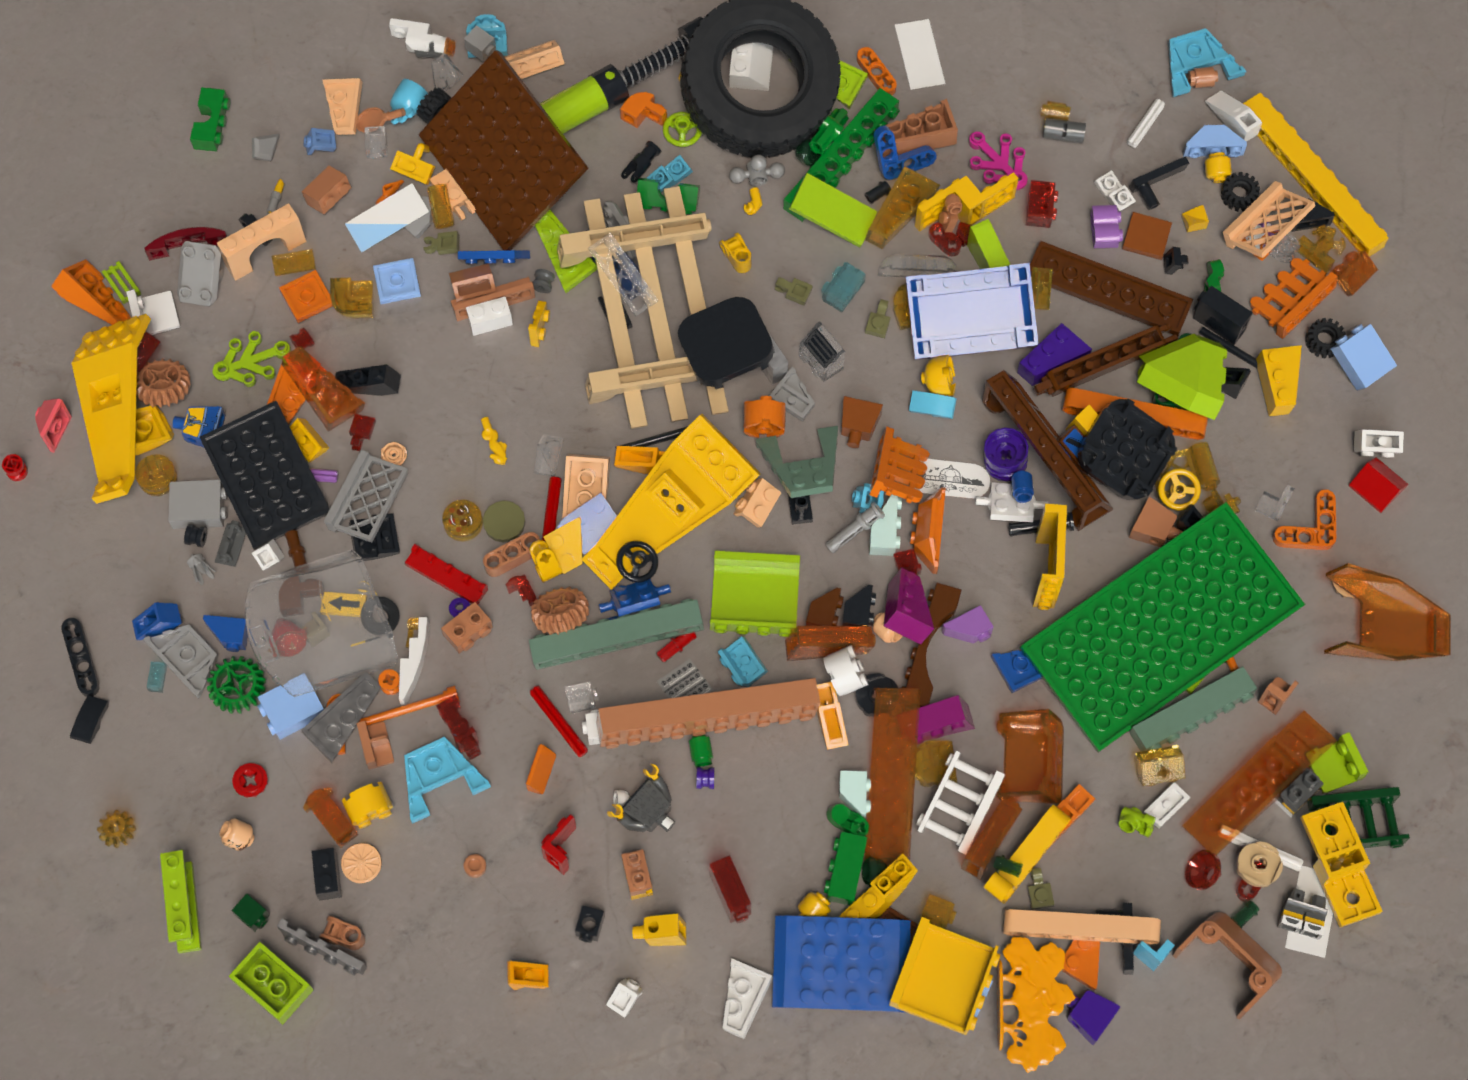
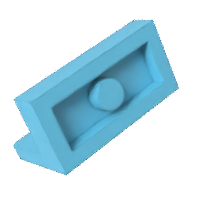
M1167 939L1161 948L1155 952L1145 942L1141 941L1133 954L1152 971H1155L1175 945Z

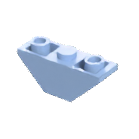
M1204 125L1186 143L1183 157L1198 158L1218 152H1223L1226 156L1231 157L1243 156L1247 142L1226 125Z

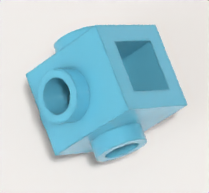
M864 483V486L856 487L852 494L853 507L858 508L859 513L867 510L872 502H875L881 508L884 502V491H880L876 498L869 495L871 484Z

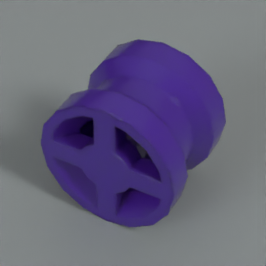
M697 767L696 789H702L703 787L714 789V767L709 769Z

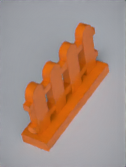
M1294 258L1290 264V268L1293 270L1291 273L1287 271H1280L1278 273L1277 281L1280 283L1278 286L1266 284L1264 286V295L1266 297L1262 299L1256 296L1251 299L1250 307L1253 309L1252 312L1254 315L1259 313L1269 320L1268 325L1271 327L1276 325V335L1283 339L1336 288L1338 278L1336 274L1330 272L1326 276L1325 271L1319 272L1310 266L1309 260L1305 259L1303 261L1300 258ZM1300 275L1301 277L1309 281V283L1306 285L1300 280H1298L1296 277ZM1286 287L1296 296L1292 298L1282 290ZM1271 301H1274L1276 304L1281 306L1282 309L1279 311L1269 303Z
M886 426L879 440L869 495L877 498L880 491H884L888 496L893 494L906 499L908 503H918L923 497L922 492L918 489H921L925 484V479L919 475L925 474L927 465L923 462L927 461L930 453L926 449L921 448L922 445L917 444L915 446L902 441L900 437L893 438L894 429Z

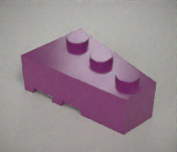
M901 568L888 584L884 627L918 644H922L934 630L924 589L919 576Z

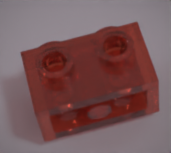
M1031 180L1026 225L1050 228L1052 220L1056 221L1057 208L1053 207L1054 203L1058 201V191L1055 190V182Z

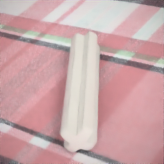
M1160 99L1154 101L1129 137L1127 142L1132 148L1138 146L1163 110L1165 105Z

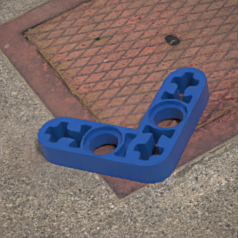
M880 126L874 132L879 169L881 174L888 180L930 166L937 158L936 152L928 145L898 155L895 137L889 127ZM883 134H885L886 143L882 140ZM887 149H891V153L888 156L883 157V152ZM912 159V163L909 166H904L906 160Z

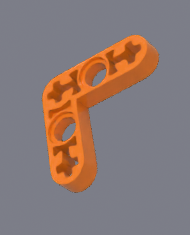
M1325 489L1317 494L1315 498V528L1280 526L1273 534V542L1278 547L1331 549L1336 542V498L1334 493ZM1323 496H1325L1326 500L1329 501L1326 505V509H1323L1324 500H1321ZM1327 515L1330 517L1331 523L1323 524L1320 521V516ZM1325 530H1328V531H1327V539H1329V542H1328V543H1325V540L1322 539L1323 536H1324V534H1325ZM1281 533H1284L1285 537H1287L1285 541L1280 537ZM1302 533L1307 534L1310 537V541L1307 543L1300 541L1299 535Z

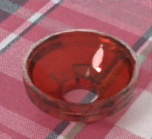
M1209 850L1197 852L1187 864L1185 870L1186 882L1197 890L1210 888L1221 877V862L1219 857ZM1214 869L1213 875L1208 880V873L1210 872V870Z

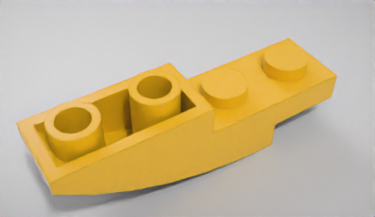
M904 854L900 855L870 883L871 887L839 916L841 918L877 919L905 890L918 869Z

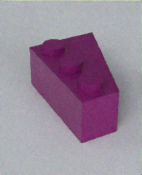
M959 695L897 715L903 740L911 745H918L926 740L975 729L969 706Z

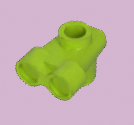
M1124 807L1118 824L1121 830L1126 833H1133L1137 830L1139 834L1149 838L1154 829L1153 825L1156 817L1147 813L1143 814L1136 807Z

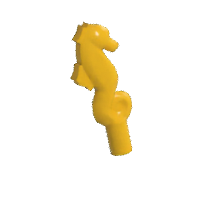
M484 417L481 419L484 429L481 435L484 440H489V448L494 453L490 454L489 457L494 460L495 464L505 465L507 461V445L497 441V431L492 429L489 417Z

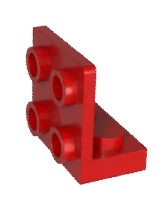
M571 814L567 818L563 817L556 826L557 830L552 835L549 833L541 842L543 858L563 875L569 870V864L566 857L567 852L560 846L576 830L575 818Z

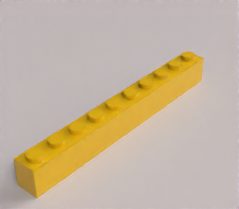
M1260 92L1243 104L1248 106L1262 121L1257 135L1258 138L1316 203L1334 212L1332 222L1366 260L1384 248L1389 239L1385 230L1374 222L1373 217L1369 213H1366L1361 207L1360 202L1351 196L1347 187L1337 180L1333 171L1328 169L1322 163V159L1310 149L1308 143L1299 137L1295 128L1284 120V116L1277 112L1272 106L1271 101Z

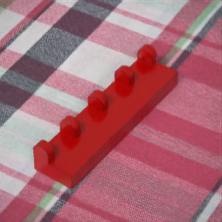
M414 544L412 546L411 554L405 561L407 567L457 596L466 599L471 604L476 602L478 605L488 591L487 584L481 583L472 578L471 575L461 572L452 564L437 558L435 554L423 550L419 545Z

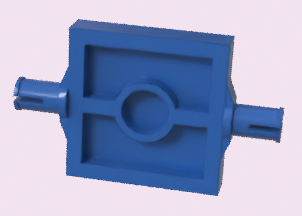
M651 579L626 586L620 585L613 590H609L611 601L598 605L601 613L613 609L620 617L660 605L659 596L671 593L669 584L656 588L653 586Z

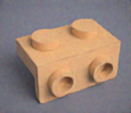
M760 478L754 480L745 489L746 493L736 503V510L733 513L737 517L743 516L757 528L762 527L781 494L774 486Z

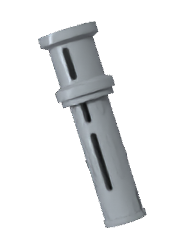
M872 502L867 510L857 514L856 519L826 542L828 549L835 553L864 529L869 530L874 522L879 518L883 519L885 517L882 509L875 502Z

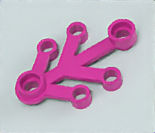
M979 131L973 132L969 138L970 147L976 150L981 149L992 161H984L980 157L974 156L970 160L971 169H990L986 170L983 175L984 182L988 184L998 182L1004 176L995 174L993 170H1002L1007 176L1014 172L1021 179L1017 183L1016 190L1024 188L1028 181L1027 175L1022 172L1023 159L1026 153L1024 148L1017 147L1014 149L1015 167L1013 170L1008 165L1009 146L1012 143L1011 135H1001L999 141L1001 145L1000 157L985 141L983 133ZM1020 152L1022 155L1018 156L1016 153ZM977 161L979 162V164L975 165L973 164V162Z

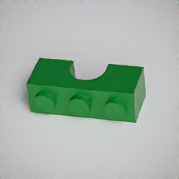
M201 87L198 107L201 115L211 117L205 122L193 123L190 141L195 150L217 152L219 144H222L223 141L222 128L226 126L227 118L225 114L226 110L230 108V98L227 97L226 91L223 89Z
M640 178L638 180L637 193L640 192L643 209H652L655 206L660 207L661 211L668 212L665 196L660 192V180ZM680 183L678 186H680L685 213L692 214V211L696 212L698 209L700 185Z

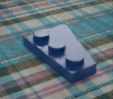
M530 250L458 251V260H465V264L478 263V259H484V263H496V259H503V263H515V259H530Z

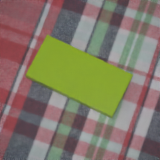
M808 173L804 176L789 207L791 211L859 248L862 246L878 212Z

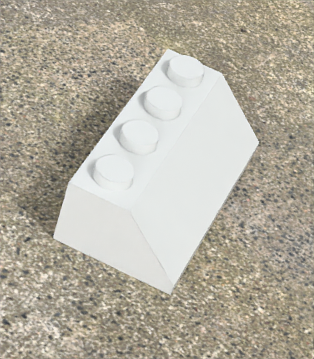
M747 43L734 48L731 56L729 88L769 91L774 46L764 43Z

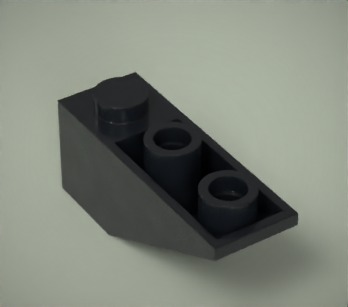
M387 364L338 371L335 374L333 391L377 396L397 394L401 374Z

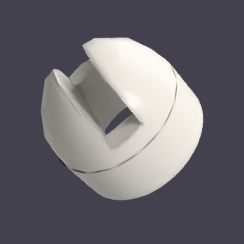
M615 790L613 804L623 806L629 800V794L624 790Z

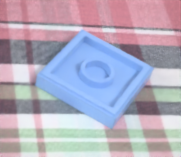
M413 258L373 266L381 304L421 297Z

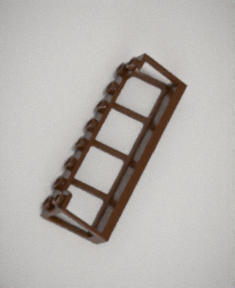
M1003 370L986 380L982 402L992 413L999 414L1006 410L1077 506L1072 511L1076 529L1080 531L1111 512L1113 507L1089 475L1060 443L1059 435L1017 379Z

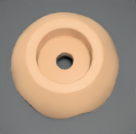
M397 442L388 443L381 449V459L400 466L407 458L406 448Z

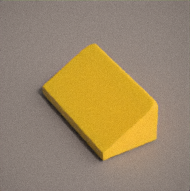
M297 418L290 426L308 462L311 463L329 449L328 445L306 419Z

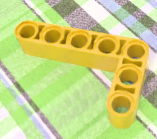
M1053 804L999 873L995 872L983 888L1005 904L1067 826L1071 817Z

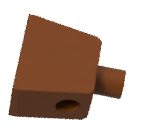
M844 396L841 435L849 437L847 442L849 447L859 448L861 440H871L880 420L883 404Z

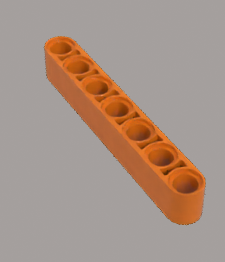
M1068 388L1065 393L1062 409L1067 414L1077 416L1090 405L1099 414L1106 404L1118 399L1128 398L1078 388ZM1130 399L1135 402L1134 405L1164 427L1169 426L1174 431L1173 435L1195 440L1205 438L1208 417L1187 410Z

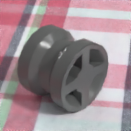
M537 269L534 274L535 280L532 281L534 290L540 293H550L552 289L551 282L554 281L555 275L548 270Z

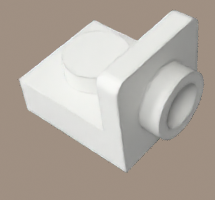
M623 979L617 985L606 1006L621 1016L626 1017L644 990L640 988L636 981Z

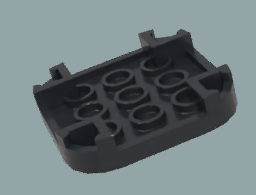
M733 297L690 315L679 325L678 338L681 347L686 354L697 381L701 385L715 387V389L724 388L722 383L758 367L761 370L767 368L773 353H775L771 337L756 306L745 297Z
M1118 399L1106 404L1098 414L1079 446L1078 462L1088 475L1121 498L1138 500L1151 494L1154 490L1152 489L1171 456L1175 455L1178 447H1175L1174 431L1169 426L1164 427L1136 407L1134 401Z

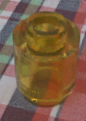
M1047 101V104L1042 106L1041 116H1044V121L1046 118L1068 121L1071 107L1066 106L1064 103Z

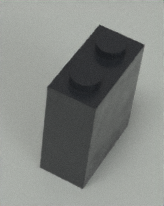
M1211 285L1207 292L1203 290L1199 295L1198 303L1194 307L1196 312L1193 319L1235 345L1246 331L1253 312Z

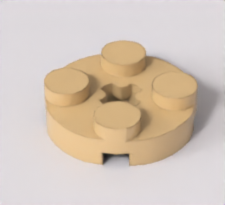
M1260 841L1248 844L1237 857L1238 875L1252 886L1268 887L1281 875L1283 862L1278 850L1269 843ZM1263 860L1265 869H1257L1254 861Z

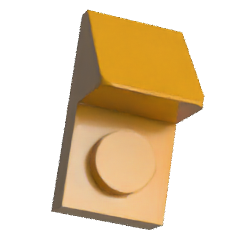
M516 961L507 962L508 985L513 990L524 987L538 989L549 987L548 965Z

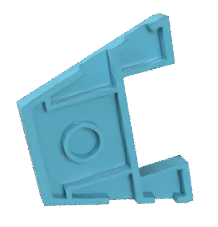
M1206 28L1169 39L1168 47L1173 97L1190 92L1191 87L1185 74L1188 71H1192L1193 68L1221 64L1228 80L1245 76V68L1243 66L1240 67L1235 62V58L1231 54L1226 53L1222 48V44Z
M445 737L404 755L410 820L412 824L430 816L422 795L457 778L465 777L472 795L491 788L489 781Z

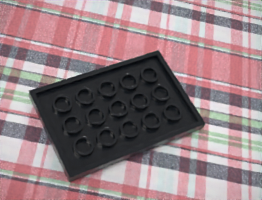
M277 401L200 436V440L254 550L272 539L276 540L285 536V533L288 531L297 530L328 514L330 508Z

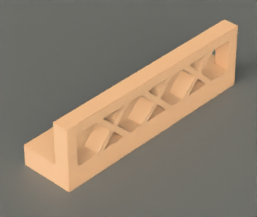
M555 40L505 57L521 79L565 64L560 46Z

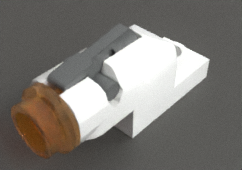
M390 19L391 36L406 38L407 51L414 52L417 57L445 58L454 55L455 40L434 33L431 35L430 24Z

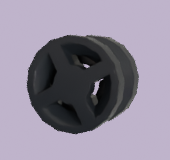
M188 524L184 535L185 545L196 544L197 547L203 548L207 539V527L201 526L197 528L193 524Z

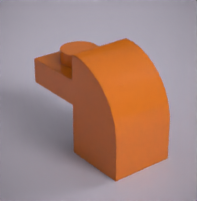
M639 92L626 100L620 108V115L623 121L636 128L640 126L646 117L663 126L667 119V110L662 105L655 104L654 94Z

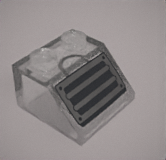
M819 321L800 342L798 354L804 363L807 362L811 366L813 374L825 382L844 369L845 350Z

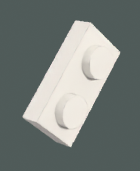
M1174 782L1143 814L1147 813L1156 817L1154 825L1160 829L1191 797Z

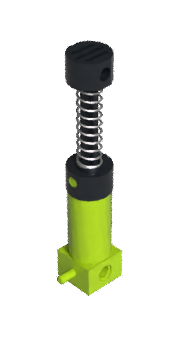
M700 16L679 27L677 42L671 41L669 46L665 44V48L662 50L658 48L656 53L652 51L651 56L645 55V59H638L636 64L632 62L631 67L625 66V70L621 71L609 64L590 74L582 81L541 102L540 105L562 134L602 112L614 108L629 98L627 86L633 87L634 82L640 83L641 79H647V75L653 76L654 71L659 73L660 68L666 69L667 64L671 66L673 61L679 62L680 57L684 58L683 55H685L691 35L703 18Z

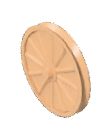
M358 843L349 847L341 859V868L344 875L355 883H366L373 880L380 872L382 865L379 852L376 848L366 843Z

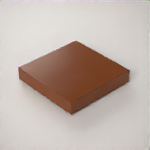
M1133 212L1122 249L1162 260L1172 222Z

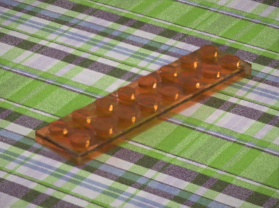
M876 688L870 771L871 788L869 789L871 809L867 815L869 828L866 835L868 838L864 859L866 863L892 864L902 854L910 860L921 693L919 688Z

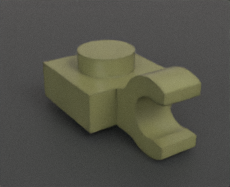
M779 277L775 284L776 291L786 292L787 299L805 306L813 289V285L796 278L791 283Z
M881 299L877 313H870L865 334L885 339L891 318L885 316L889 301Z
M1041 868L1032 869L1030 873L1033 886H1028L1027 888L1031 909L1035 910L1054 906L1050 883L1043 884Z

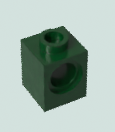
M247 893L231 910L238 919L254 932L258 928L262 929L267 924L268 917L270 916L267 910Z

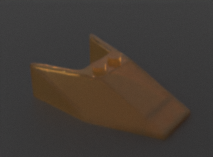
M1349 563L1326 573V577L1359 601L1360 631L1359 644L1345 641L1325 649L1324 654L1387 661H1405L1451 655V615L1402 580Z

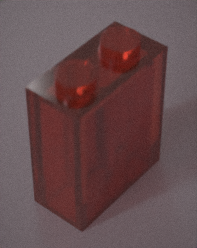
M730 855L710 863L709 875L730 923L746 921L749 918L748 916L751 915V902Z

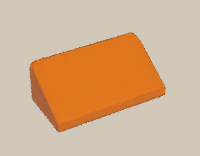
M542 744L538 746L526 781L528 791L538 794L544 793L556 759V754Z

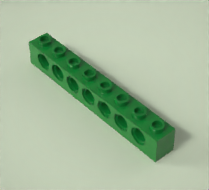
M879 88L807 173L836 188L843 174L847 175L855 160L859 161L867 146L871 147L873 145L875 130L880 126L888 125L891 119L894 120L900 111L898 109L899 100ZM833 168V169H835V170H834V171H829V170H827V169ZM804 176L784 198L783 204L785 211L802 222L806 218L791 211L789 207Z

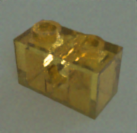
M1178 745L1135 753L1136 773L1142 786H1154L1158 783L1176 782L1179 779L1186 778L1184 755Z

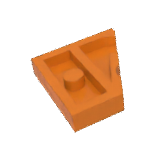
M1073 940L1065 953L1064 969L1061 970L1093 991L1097 988L1100 941Z

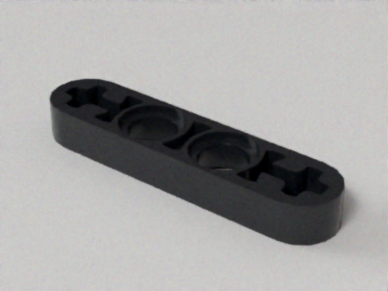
M68 618L62 623L61 630L78 689L86 697L88 695L95 696L99 692L100 686L83 627L76 618ZM70 625L75 626L74 632L77 637L73 638L69 631ZM82 643L83 649L80 652L75 653L72 651L74 644ZM80 663H89L86 671H78L77 668ZM86 677H88V680L92 684L91 690L88 691L85 688L87 687L86 681L84 679Z

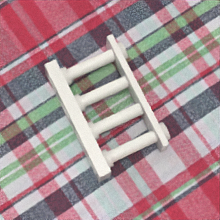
M956 751L955 755L951 753L945 764L948 766V769L926 814L921 813L916 825L919 826L918 831L923 833L926 827L957 842L956 845L960 846L958 851L967 855L1005 774L996 771L995 774H988L959 760L961 753ZM954 768L986 782L985 785L989 786L986 793L978 794L950 780L949 778ZM946 787L976 802V805L979 806L976 814L971 813L970 815L940 800L944 788ZM935 807L966 822V825L969 826L966 835L963 833L960 835L930 820Z

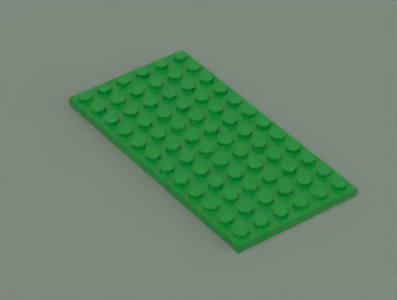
M1225 502L1021 645L1020 649L1099 753L1130 731L1133 726L1144 721L1298 611L1305 603L1231 507Z

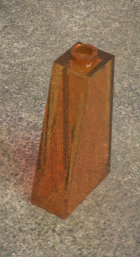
M797 626L785 640L787 661L823 658L850 645L853 646L856 655L868 654L876 643V637L872 633V626Z
M1003 797L967 853L961 868L962 870L979 880L982 879L1021 815L1022 808L1018 802L1013 799L1007 800Z

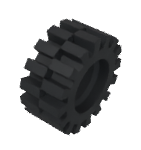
M434 88L433 91H429V94L424 96V100L420 101L421 105H418L416 113L424 122L429 124L452 97L441 88Z
M1239 172L1238 176L1236 173H1233L1232 176L1229 175L1225 180L1221 190V199L1224 200L1225 206L1230 204L1229 209L1232 210L1235 207V211L1238 212L1239 208H1241L1243 212L1258 198L1260 191L1258 181L1254 182V176L1249 178V173H1246L1245 176H1242L1243 172ZM1235 187H1242L1247 190L1248 195L1245 197L1237 196L1234 194L1233 189Z
M1322 318L1321 322L1318 319L1310 326L1305 342H1307V348L1311 347V353L1316 352L1315 356L1319 357L1322 354V358H1326L1327 355L1329 358L1333 357L1334 354L1330 348L1336 345L1335 341L1346 335L1345 331L1342 332L1343 326L1338 327V321L1332 323L1333 319L1329 318L1328 322H1326V318ZM1318 334H1330L1333 337V342L1331 344L1321 342L1318 339Z

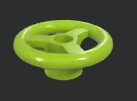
M676 112L670 115L663 124L665 139L677 147H688L695 144L700 139L702 133L697 128V124L695 125L693 121L690 122L692 119L688 112ZM669 126L677 130L679 141L671 137ZM696 127V134L691 139L685 141V135L688 131Z

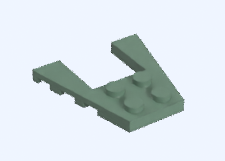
M838 426L817 429L823 457L783 463L776 436L755 439L756 447L761 450L764 459L770 463L772 471L778 475L780 483L790 498L833 491Z

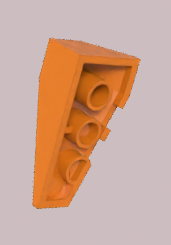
M86 259L62 269L51 286L66 301L112 325L131 318L121 302L113 298V290L104 285L102 282L104 277Z

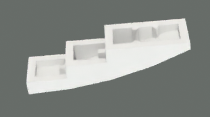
M419 617L418 638H409V658H400L399 702L401 706L407 705L423 668L430 626L427 617Z

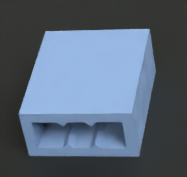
M1362 324L1357 325L1351 329L1352 334L1340 337L1335 341L1336 345L1330 348L1356 390L1367 388L1397 366L1371 324L1365 326Z
M305 673L258 696L261 704L257 705L263 717L268 716L270 722L267 723L271 734H277L280 740L304 728L324 710Z

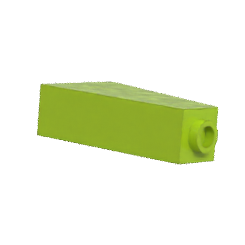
M989 219L970 227L967 247L980 269L1010 265Z

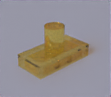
M1032 267L1031 281L1035 309L1049 310L1053 269Z

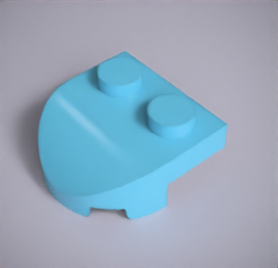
M479 15L475 18V21L468 24L466 29L467 35L477 25L495 38L496 50L500 51L503 56L508 55L505 25L496 19L494 15ZM468 51V58L476 57Z

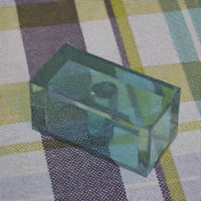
M151 662L147 681L149 692L163 693L167 671L165 663Z

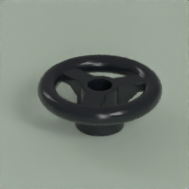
M631 541L620 548L616 564L618 571L625 579L640 583L654 576L658 568V557L655 550L649 544L642 541ZM633 547H640L645 549L649 553V555H647L644 551L641 550L635 551L633 553L629 549ZM624 555L630 559L633 566L631 574L623 566ZM635 558H639L641 564L636 563ZM652 561L649 572L643 576H638L639 569Z

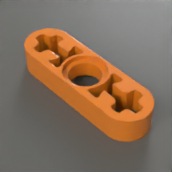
M861 48L857 53L858 65L864 72L868 73V78L877 90L881 88L890 95H894L897 86L894 77L871 48ZM863 55H864L865 57H868V56H869V61H868L866 58H863V59H862V56H863ZM875 68H878L882 71V73L880 75H874L871 71ZM884 82L886 83L887 86H890V85H891V88H890V89H889L888 87H885V88H884Z

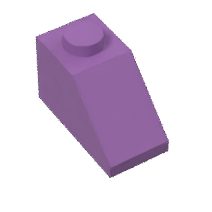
M980 605L943 624L942 633L945 636L970 643L984 642L991 637L994 626Z

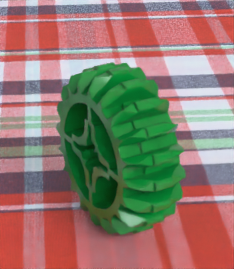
M235 656L231 657V662L223 659L224 665L222 666L216 663L215 666L218 670H211L210 674L213 677L207 678V682L210 684L207 686V691L210 692V700H214L213 704L216 707L220 706L221 711H225L228 708L230 714H233L235 709L241 714L244 707L247 711H250V704L257 706L256 699L262 695L260 692L266 691L265 686H263L266 683V679L263 677V670H259V665L257 663L253 664L250 658L245 661L243 656H240L238 661ZM235 671H245V672H247V673H249V674L246 675V674L244 673V674H241V675H237V674H235L234 672H235ZM228 675L227 681L220 687L221 682ZM233 678L238 682L240 691L235 687ZM253 683L252 688L245 695V690ZM226 695H227V696L236 695V696H238L239 698H238V699H229V698H226V697H224V696H226Z

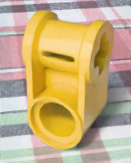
M738 232L725 241H719L723 254L737 272L746 273L751 269V252Z
M537 540L531 544L529 551L534 561L535 569L543 583L563 573L554 553L549 549L545 541Z

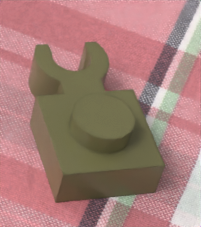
M458 231L438 233L436 239L430 236L425 237V243L431 245L423 249L426 254H432L436 250L439 255L458 253L460 235Z

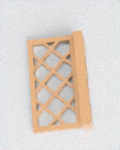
M1275 181L1223 231L1226 246L1231 249L1237 246L1263 258L1315 207V203L1283 189L1282 183ZM1285 197L1291 199L1289 202L1280 203ZM1305 205L1303 209H1294V206ZM1292 207V211L1280 213V209ZM1277 210L1278 214L1267 216L1271 211ZM1293 217L1290 222H1281V219ZM1279 220V224L1267 226V222ZM1264 223V227L1254 229L1258 224ZM1280 230L1277 235L1268 236V232ZM1262 233L1266 235V237L1254 239V235ZM1251 236V240L1242 242L1245 237ZM1267 243L1261 250L1255 247V245Z

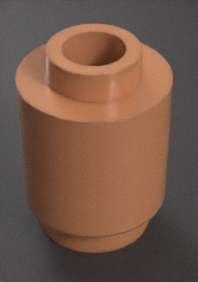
M1213 67L1193 68L1192 71H1188L1190 87L1194 86V88L1213 87L1215 82H1218V72Z

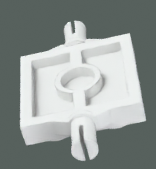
M991 482L989 497L976 496V505L988 506L990 520L1033 523L1035 509H1044L1045 503L1048 504V501H1036L1034 495L1029 502H1017L1013 497L1012 484Z

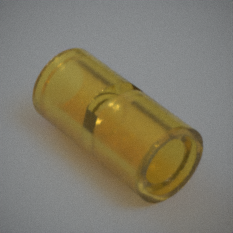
M437 184L428 187L427 192L435 229L454 226L447 185Z

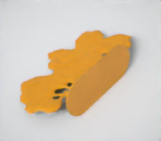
M1012 937L1011 943L1003 949V955L1011 964V970L1007 974H1003L1002 961L999 960L997 965L998 1050H1002L1003 1034L1008 1032L1012 1036L1014 1043L1007 1050V1059L1011 1063L1021 1064L1025 1071L1029 1073L1030 1071H1035L1038 1065H1048L1053 1061L1055 1055L1060 1054L1066 1047L1060 1031L1048 1023V1018L1050 1015L1058 1016L1064 1010V1005L1071 1003L1076 997L1067 984L1058 983L1055 980L1059 972L1064 969L1065 952L1062 948H1058L1056 944L1050 942L1042 946L1039 951H1036L1028 938ZM1015 971L1022 972L1021 975L1014 976ZM1005 980L1015 984L1016 987L1011 999H1003V981ZM1003 1005H1015L1018 1008L1019 1017L1015 1023L1007 1024L1003 1022ZM1021 1021L1023 1022V1025L1021 1027L1017 1026V1023ZM1014 1030H1022L1027 1036L1026 1040L1016 1036L1018 1032ZM1016 1041H1020L1022 1043V1046H1017Z

